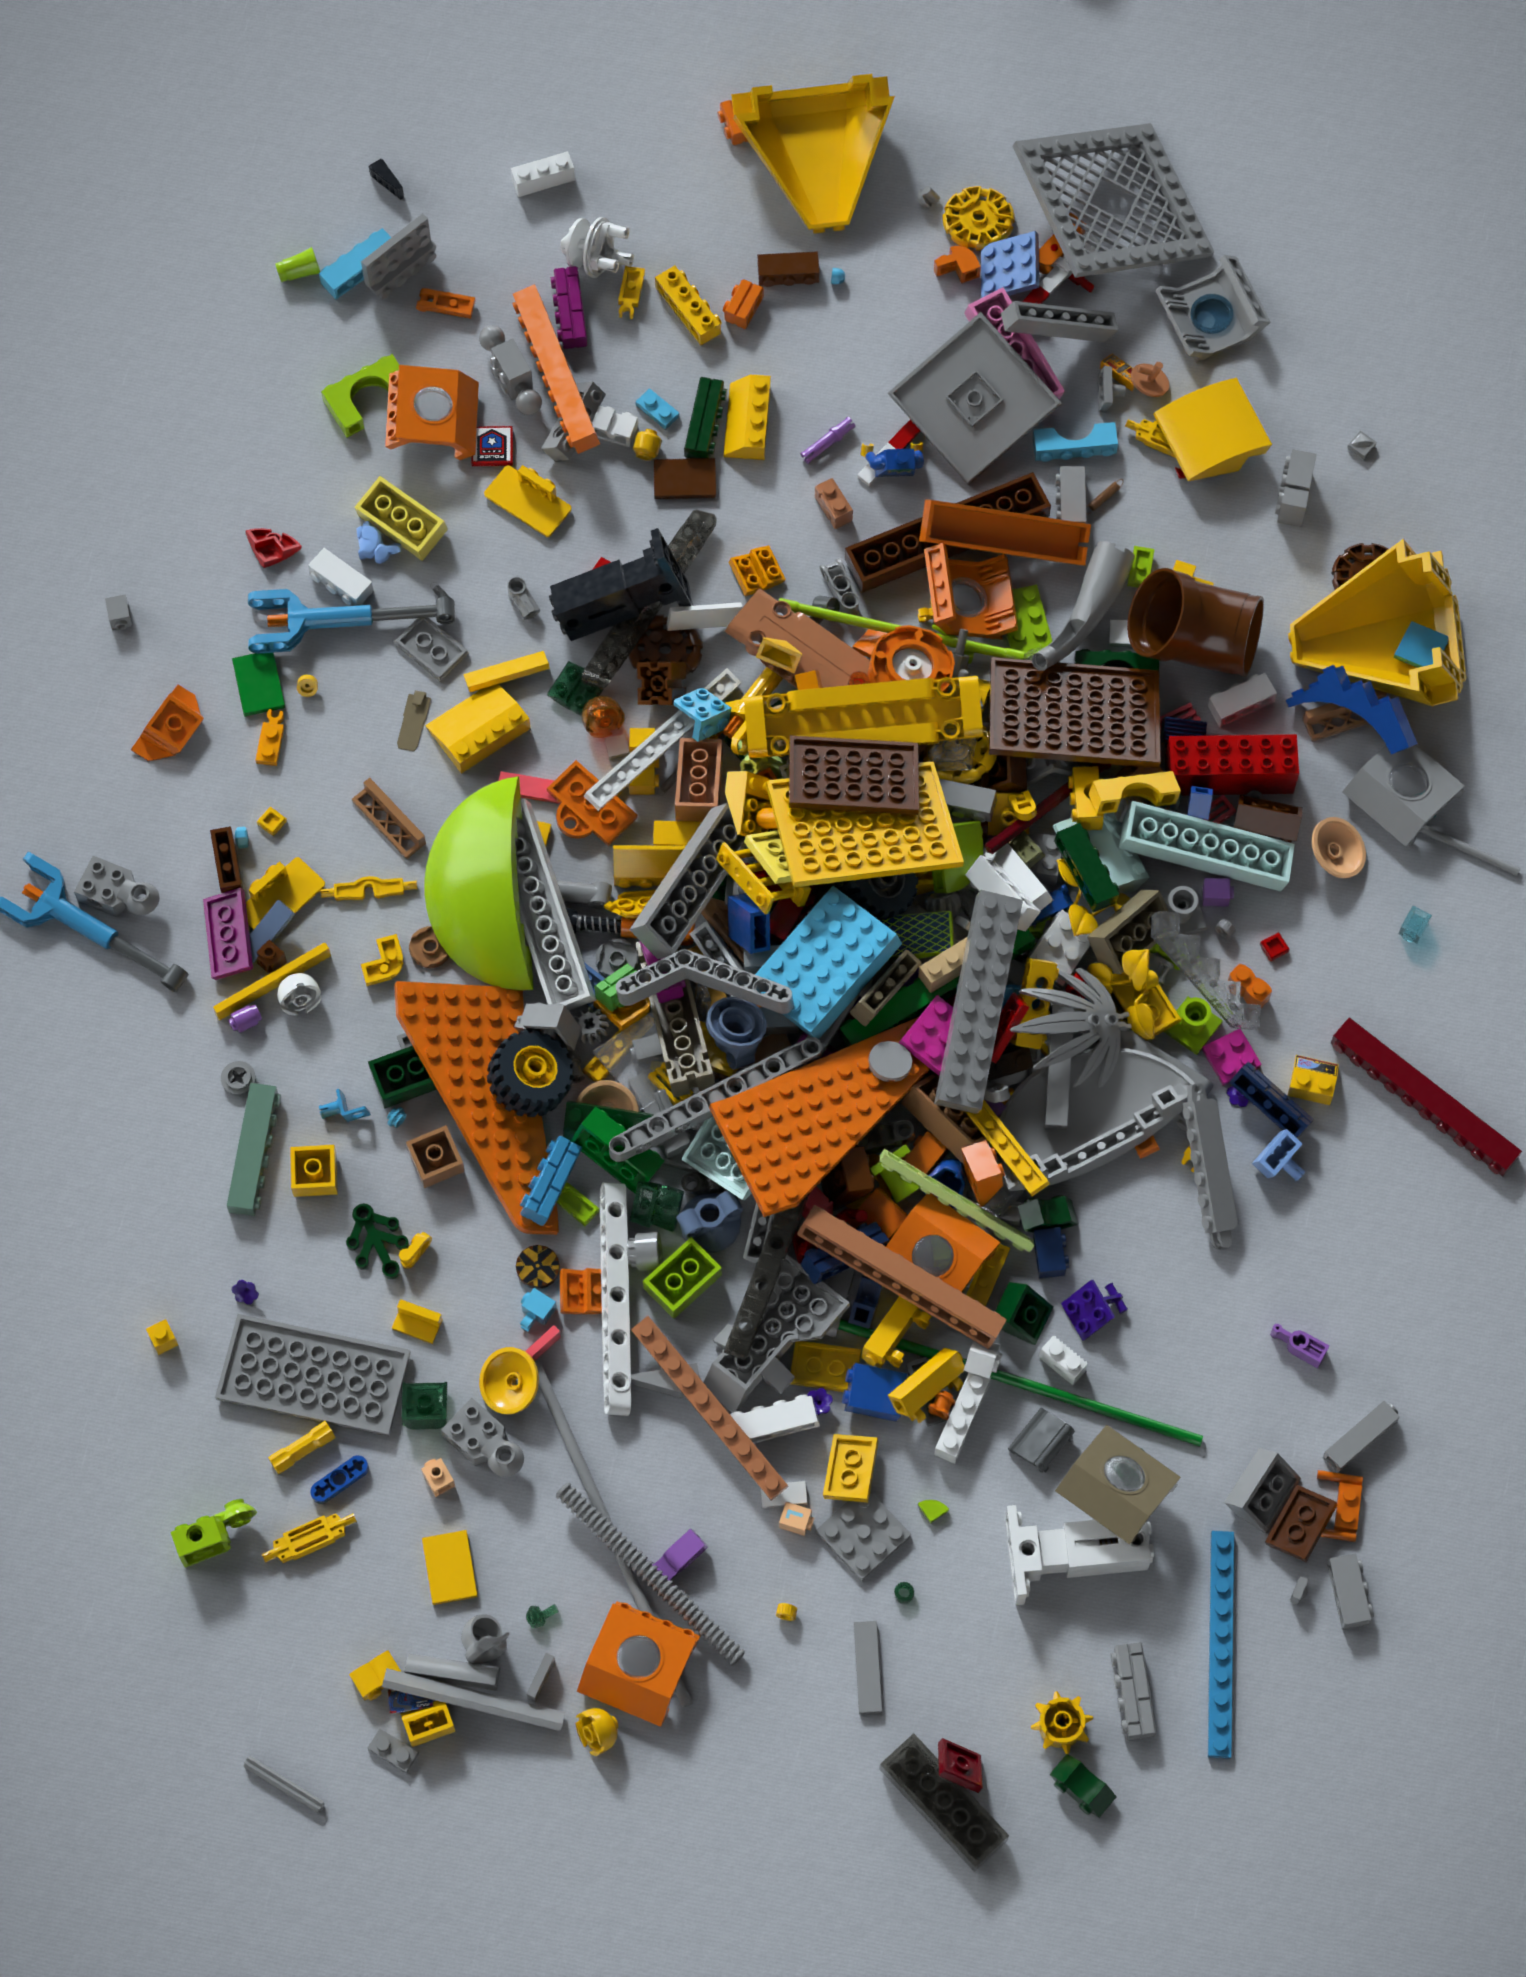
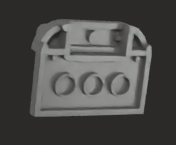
M423 213L361 261L365 285L382 299H386L395 288L401 287L409 277L418 274L423 266L433 262L437 256L435 253L436 244L431 240L428 218Z

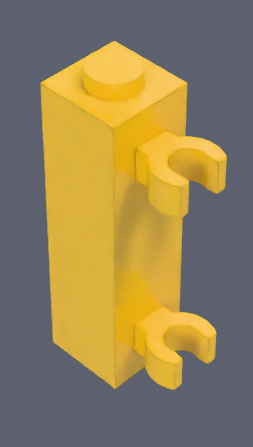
M899 1296L864 1345L861 1358L867 1364L881 1368L886 1360L894 1367L899 1368L903 1363L904 1354L894 1350L913 1322L926 1330L930 1324L931 1315L923 1311L921 1312L919 1307Z
M943 1348L888 1394L896 1413L908 1416L911 1421L917 1419L918 1423H921L926 1419V1415L920 1408L947 1386L949 1389L954 1387L956 1391H959L963 1387V1382L958 1376L964 1372L965 1367L962 1355L956 1350Z

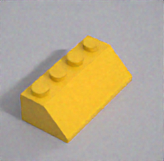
M750 374L730 383L724 457L765 459L771 376Z
M613 845L614 886L629 888L631 886L650 888L652 886H659L685 846Z

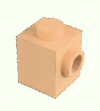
M441 1458L438 1460L431 1459L421 1468L422 1474L435 1497L455 1487L454 1480Z

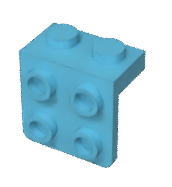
M699 688L674 700V706L695 720L692 738L697 742L724 731V728L729 723L731 707L704 688Z

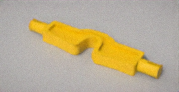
M367 876L355 882L334 884V888L321 889V898L335 897L336 901L363 900L367 887L373 888L374 897L378 899L404 895V890H417V880L403 882V878L382 880L378 877Z

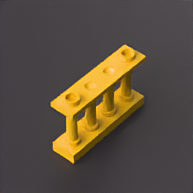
M726 842L722 843L716 860L765 915L769 914L773 901L791 898L798 907L805 905L811 891L809 886L793 887L792 882L778 884L782 891L771 893L765 886L774 885L775 883L771 877L758 879L754 875V872L765 869L750 849L734 852ZM753 856L758 863L745 865L741 859Z

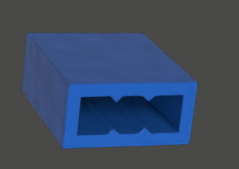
M746 893L728 896V937L750 954L770 950V911L769 914L765 915Z
M855 1363L846 1373L845 1382H848V1389L844 1391L842 1403L845 1404L844 1411L896 1422L901 1417V1414L896 1413L888 1394L907 1379V1373Z

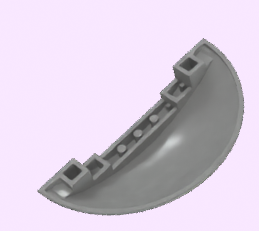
M1095 1048L1087 1049L1071 1057L1068 1123L1066 1130L1044 1128L1048 1066L1036 1070L1018 1086L1007 1101L1006 1108L1002 1111L999 1119L1048 1179L1050 1185L1103 1166L1147 1140L1183 1111V1103L1188 1102L1187 1086L1195 1084L1193 1080L1176 1066L1162 1058L1138 1050L1120 1048L1114 1070L1103 1087L1097 1088L1104 1058L1083 1083L1073 1087L1083 1066ZM996 1152L997 1164L1001 1163L1005 1172L1002 1180L1008 1191L1026 1190Z

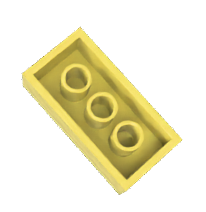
M381 476L378 477L354 507L360 518L371 522L372 526H375L394 542L401 544V547L421 561L426 558L448 530L444 520Z

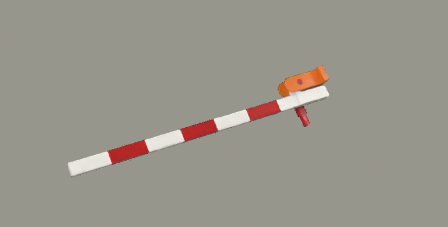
M1071 212L1069 213V216L1078 220L1077 216ZM1079 226L1076 230L1085 237L1088 233H1085V230ZM1054 234L1039 249V272L1048 275L1039 283V288L1033 289L1022 302L1043 304L1066 278L1076 285L1082 286L1088 292L1094 290V285L1085 279V276L1074 277ZM1090 234L1089 239L1098 243V240ZM1088 243L1084 246L1085 249L1091 252L1096 249ZM909 420L877 454L886 449H905L921 431ZM869 463L857 474V477L868 486L877 478L875 477V470L870 467Z

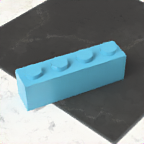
M383 228L373 232L364 242L356 244L350 252L341 255L330 266L324 267L319 273L321 285L337 300L362 282L364 276L361 261L391 238L390 235Z

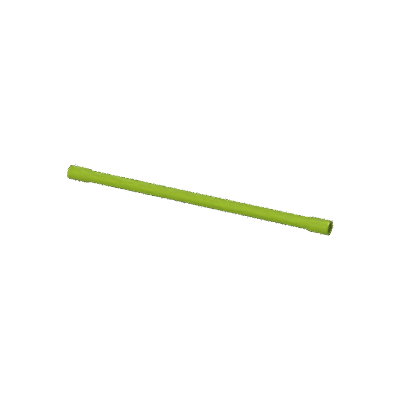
M779 599V601L787 602L794 613L801 612L807 616L884 633L892 632L896 627L901 626L801 604L793 600ZM938 634L943 639L942 643L945 646L956 648L958 638ZM966 640L964 649L998 658L1024 660L1025 657L1024 651L1001 648Z

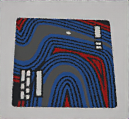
M388 1689L390 1714L433 1707L432 1699Z

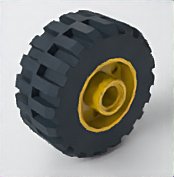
M528 1030L520 1031L519 1034L513 1033L500 1044L491 1057L487 1068L489 1072L487 1082L489 1084L492 1083L489 1089L492 1094L497 1095L495 1100L499 1104L503 1103L506 1105L505 1109L509 1112L514 1110L516 1115L523 1116L527 1114V1117H535L537 1113L539 1116L546 1115L549 1111L557 1108L571 1089L572 1079L574 1078V1070L571 1069L574 1065L573 1061L567 1057L569 1054L568 1050L560 1046L561 1042L559 1040H552L550 1038L551 1035H541L540 1031L532 1030L531 1033Z

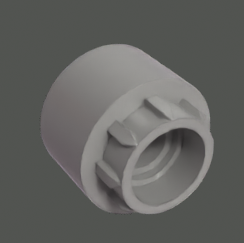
M659 1232L637 1233L635 1238H630L627 1241L629 1266L637 1267L638 1271H652L663 1263L662 1241Z

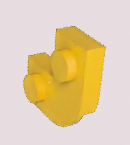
M397 934L376 939L381 959L361 964L366 986L389 981L395 978L402 970L404 961Z

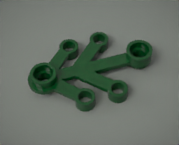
M362 1203L357 1205L352 1212L355 1225L350 1237L346 1240L347 1248L351 1251L359 1248L360 1242L358 1238L363 1227H365L368 1234L360 1255L355 1259L356 1266L359 1269H366L369 1266L368 1257L374 1245L383 1263V1275L387 1279L397 1278L400 1274L399 1264L390 1259L382 1241L394 1244L399 1250L408 1248V1238L403 1235L396 1236L377 1230L372 1222L385 1225L389 1231L394 1232L400 1227L399 1220L396 1217L389 1218L374 1213L373 1208L368 1204ZM362 1212L367 1213V1216L365 1218L360 1217V1214ZM395 1221L397 1224L395 1227H390L389 1223ZM355 1240L357 1244L350 1246L349 1242ZM400 1240H405L406 1244L404 1246L398 1245V1242ZM360 1259H365L366 1263L364 1265L358 1264V1261ZM394 1268L396 1271L394 1274H389L388 1270Z

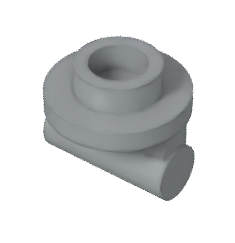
M926 186L924 190L920 189L918 191L917 199L922 207L930 208L932 203L940 200V196L931 187Z

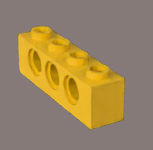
M1027 957L1021 989L1037 988V979L1043 977L1044 984L1040 988L1054 990L1053 984L1059 975L1057 964L1052 961ZM1020 993L1022 999L1030 1007L1020 1024L1038 1017L1050 1015L1048 1010L1050 1002L1039 999V1007L1033 1009L1032 1002L1037 998ZM1015 1032L1010 1043L1016 1046L1040 1050L1041 1044L1045 1043L1046 1034Z

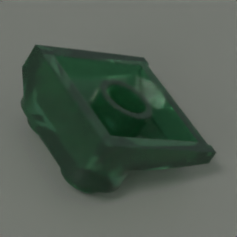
M403 1382L402 1425L412 1430L440 1429L444 1427L448 1421V1383Z

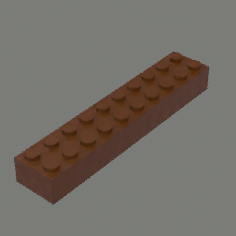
M1034 472L955 503L1047 518L1050 517L1051 504ZM923 517L845 548V561L862 593L926 567L924 549L938 544L919 541ZM946 546L948 558L970 550Z

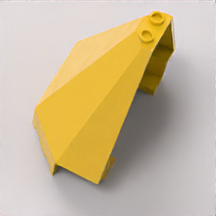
M872 74L855 75L850 78L848 83L782 91H773L772 85L752 87L751 91L746 93L731 94L734 113L733 120L807 228L813 230V234L824 233L825 229L833 228V231L845 230V226L850 224L895 97L889 95L887 76L873 78Z
M1404 539L1399 541L1290 624L1288 639L1292 645V651L1290 652L1292 663L1319 673H1324L1323 669L1331 665H1335L1336 668L1344 666L1350 682L1355 683L1362 680L1363 683L1371 681L1373 688L1430 706L1458 700V693H1461L1463 688L1462 682L1466 681L1467 676L1459 604L1456 595H1453L1451 591L1452 581L1448 569H1444L1442 551L1433 553L1428 551L1416 554ZM1411 621L1448 636L1449 642L1444 651L1441 647L1432 648V665L1417 668L1394 658V654Z

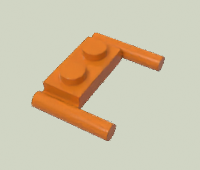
M1318 1470L1317 1479L1339 1482L1334 1530L1325 1528L1321 1537L1355 1542L1363 1477Z

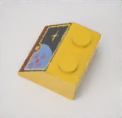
M1296 1055L1287 1096L1330 1105L1336 1085L1339 1064Z

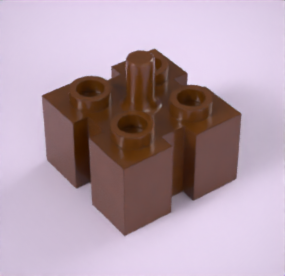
M637 662V679L642 681V688H637L638 705H674L676 698L687 694L686 687H682V679H686V662Z

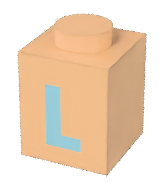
M786 1502L779 1521V1528L805 1536L807 1530L811 1531L815 1518L811 1517L812 1510Z

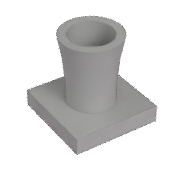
M1178 886L1169 895L1163 896L1176 926L1164 936L1165 941L1207 930L1195 889L1187 886Z

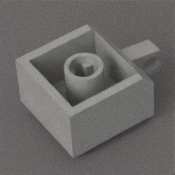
M526 1003L522 1016L517 1017L514 1026L518 1032L528 1030L531 1033L532 1030L540 1031L541 1035H551L550 1038L552 1040H559L561 1042L560 1046L567 1050L575 1049L582 1029L566 1006L560 1003L554 1005Z

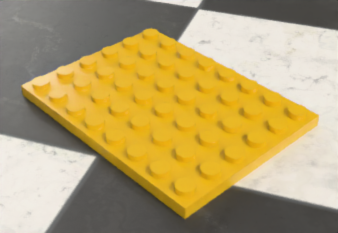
M934 761L918 763V815L789 808V778L768 780L766 788L793 887L963 867L964 860Z

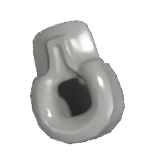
M482 1614L474 1616L468 1620L462 1630L461 1641L466 1650L465 1657L472 1664L496 1660L507 1650L506 1639L509 1636V1632L502 1635L500 1624L491 1615Z

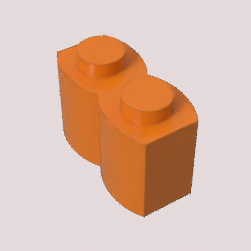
M1239 963L1229 974L1228 987L1233 993L1243 997L1251 1008L1260 1011L1270 1000L1271 987L1264 980L1255 977L1253 971L1246 965Z

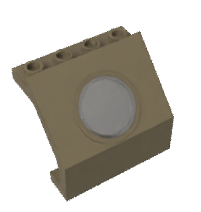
M1106 1425L1075 1461L1055 1492L1130 1545L1133 1544L1137 1534L1165 1497L1175 1490L1178 1485L1177 1482L1181 1477Z

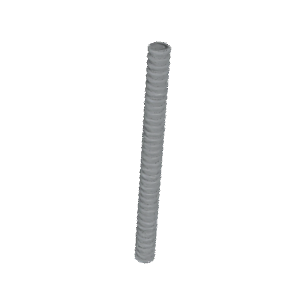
M571 1483L564 1484L556 1493V1498H560L562 1504H567L566 1508H571V1512L573 1514L576 1513V1517L581 1518V1522L586 1523L587 1528H592L591 1532H596V1536L598 1538L601 1537V1541L603 1543L606 1542V1546L608 1548L611 1547L612 1552H617L616 1556L622 1557V1561L627 1562V1566H631L632 1571H636L638 1577L642 1576V1581H647V1585L649 1587L652 1586V1590L654 1592L657 1591V1595L659 1597L662 1596L663 1601H668V1605L673 1606V1610L678 1611V1615L683 1616V1620L688 1621L689 1626L693 1625V1629L695 1631L698 1630V1634L700 1636L703 1635L704 1640H708L710 1646H715L714 1650H719V1654L721 1656L724 1655V1659L726 1661L729 1660L731 1666L735 1665L743 1657L745 1650H741L739 1644H734L735 1640H730V1636L728 1634L725 1635V1631L723 1629L720 1630L719 1625H715L713 1619L709 1620V1615H704V1611L702 1609L699 1610V1606L694 1605V1601L689 1600L688 1595L684 1596L683 1591H679L678 1586H674L673 1581H669L667 1575H662L663 1571H658V1567L656 1565L653 1566V1562L651 1560L648 1561V1557L646 1555L643 1556L642 1551L638 1552V1547H633L632 1542H628L627 1537H623L622 1532H618L616 1526L612 1527V1523L610 1521L607 1522V1518L605 1516L602 1517V1513L596 1511V1507H591L592 1503H587V1499L585 1497L582 1498V1494L580 1492L577 1493V1489L575 1487L572 1488Z

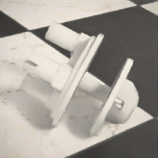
M604 217L596 219L591 226L587 219H577L572 227L569 228V233L560 243L561 251L566 255L568 266L580 268L583 265L586 275L590 278L599 277L605 270L616 273L619 264L631 267L633 263L630 261H634L633 254L619 252L614 248V237L627 239L630 233L629 227L614 225Z

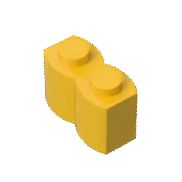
M389 1650L381 1653L349 1674L364 1701L367 1699L372 1701L382 1694L381 1691L384 1689L382 1684L386 1668L401 1672Z

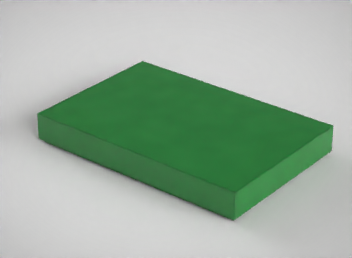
M274 652L254 653L232 658L244 717L265 713L269 709L274 711L285 708Z

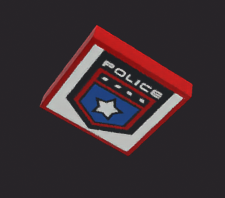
M513 426L477 427L476 454L471 456L472 467L513 466Z

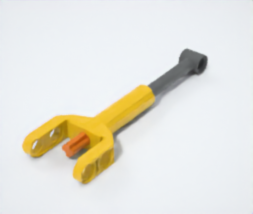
M819 595L814 598L812 606L839 612L840 609L839 600L834 597ZM809 617L819 625L823 621L821 618ZM766 667L743 697L771 695L783 678ZM742 698L725 703L731 707L729 723L724 728V731L706 738L717 739L723 732L724 735L732 739L731 750L734 754L746 755L748 753L744 699ZM741 740L742 748L738 750V742Z

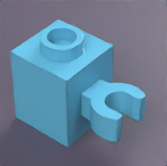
M535 1288L530 1293L527 1292L521 1300L522 1312L527 1314L520 1323L522 1325L521 1328L529 1332L535 1321L545 1326L557 1309L556 1301Z

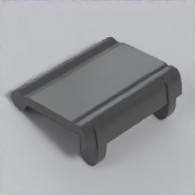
M1040 1408L1008 1447V1450L1036 1466L1040 1472H1047L1050 1462L1067 1441H1072L1075 1431L1072 1426Z

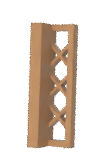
M1374 689L1378 700L1386 697V692ZM1333 703L1307 710L1303 717V722L1312 742L1369 724L1364 718L1359 721L1350 718L1353 711ZM1337 717L1345 720L1343 726L1340 727L1330 723L1332 719ZM1321 724L1325 726L1323 732L1315 734L1311 725Z
M369 777L363 782L364 789L352 798V802L394 847L408 859L426 844L425 835ZM368 794L373 799L372 806L363 805L360 800ZM375 810L384 811L386 813V820H377L374 817ZM388 825H398L400 835L390 834L388 832ZM402 840H412L415 845L406 851L402 847Z

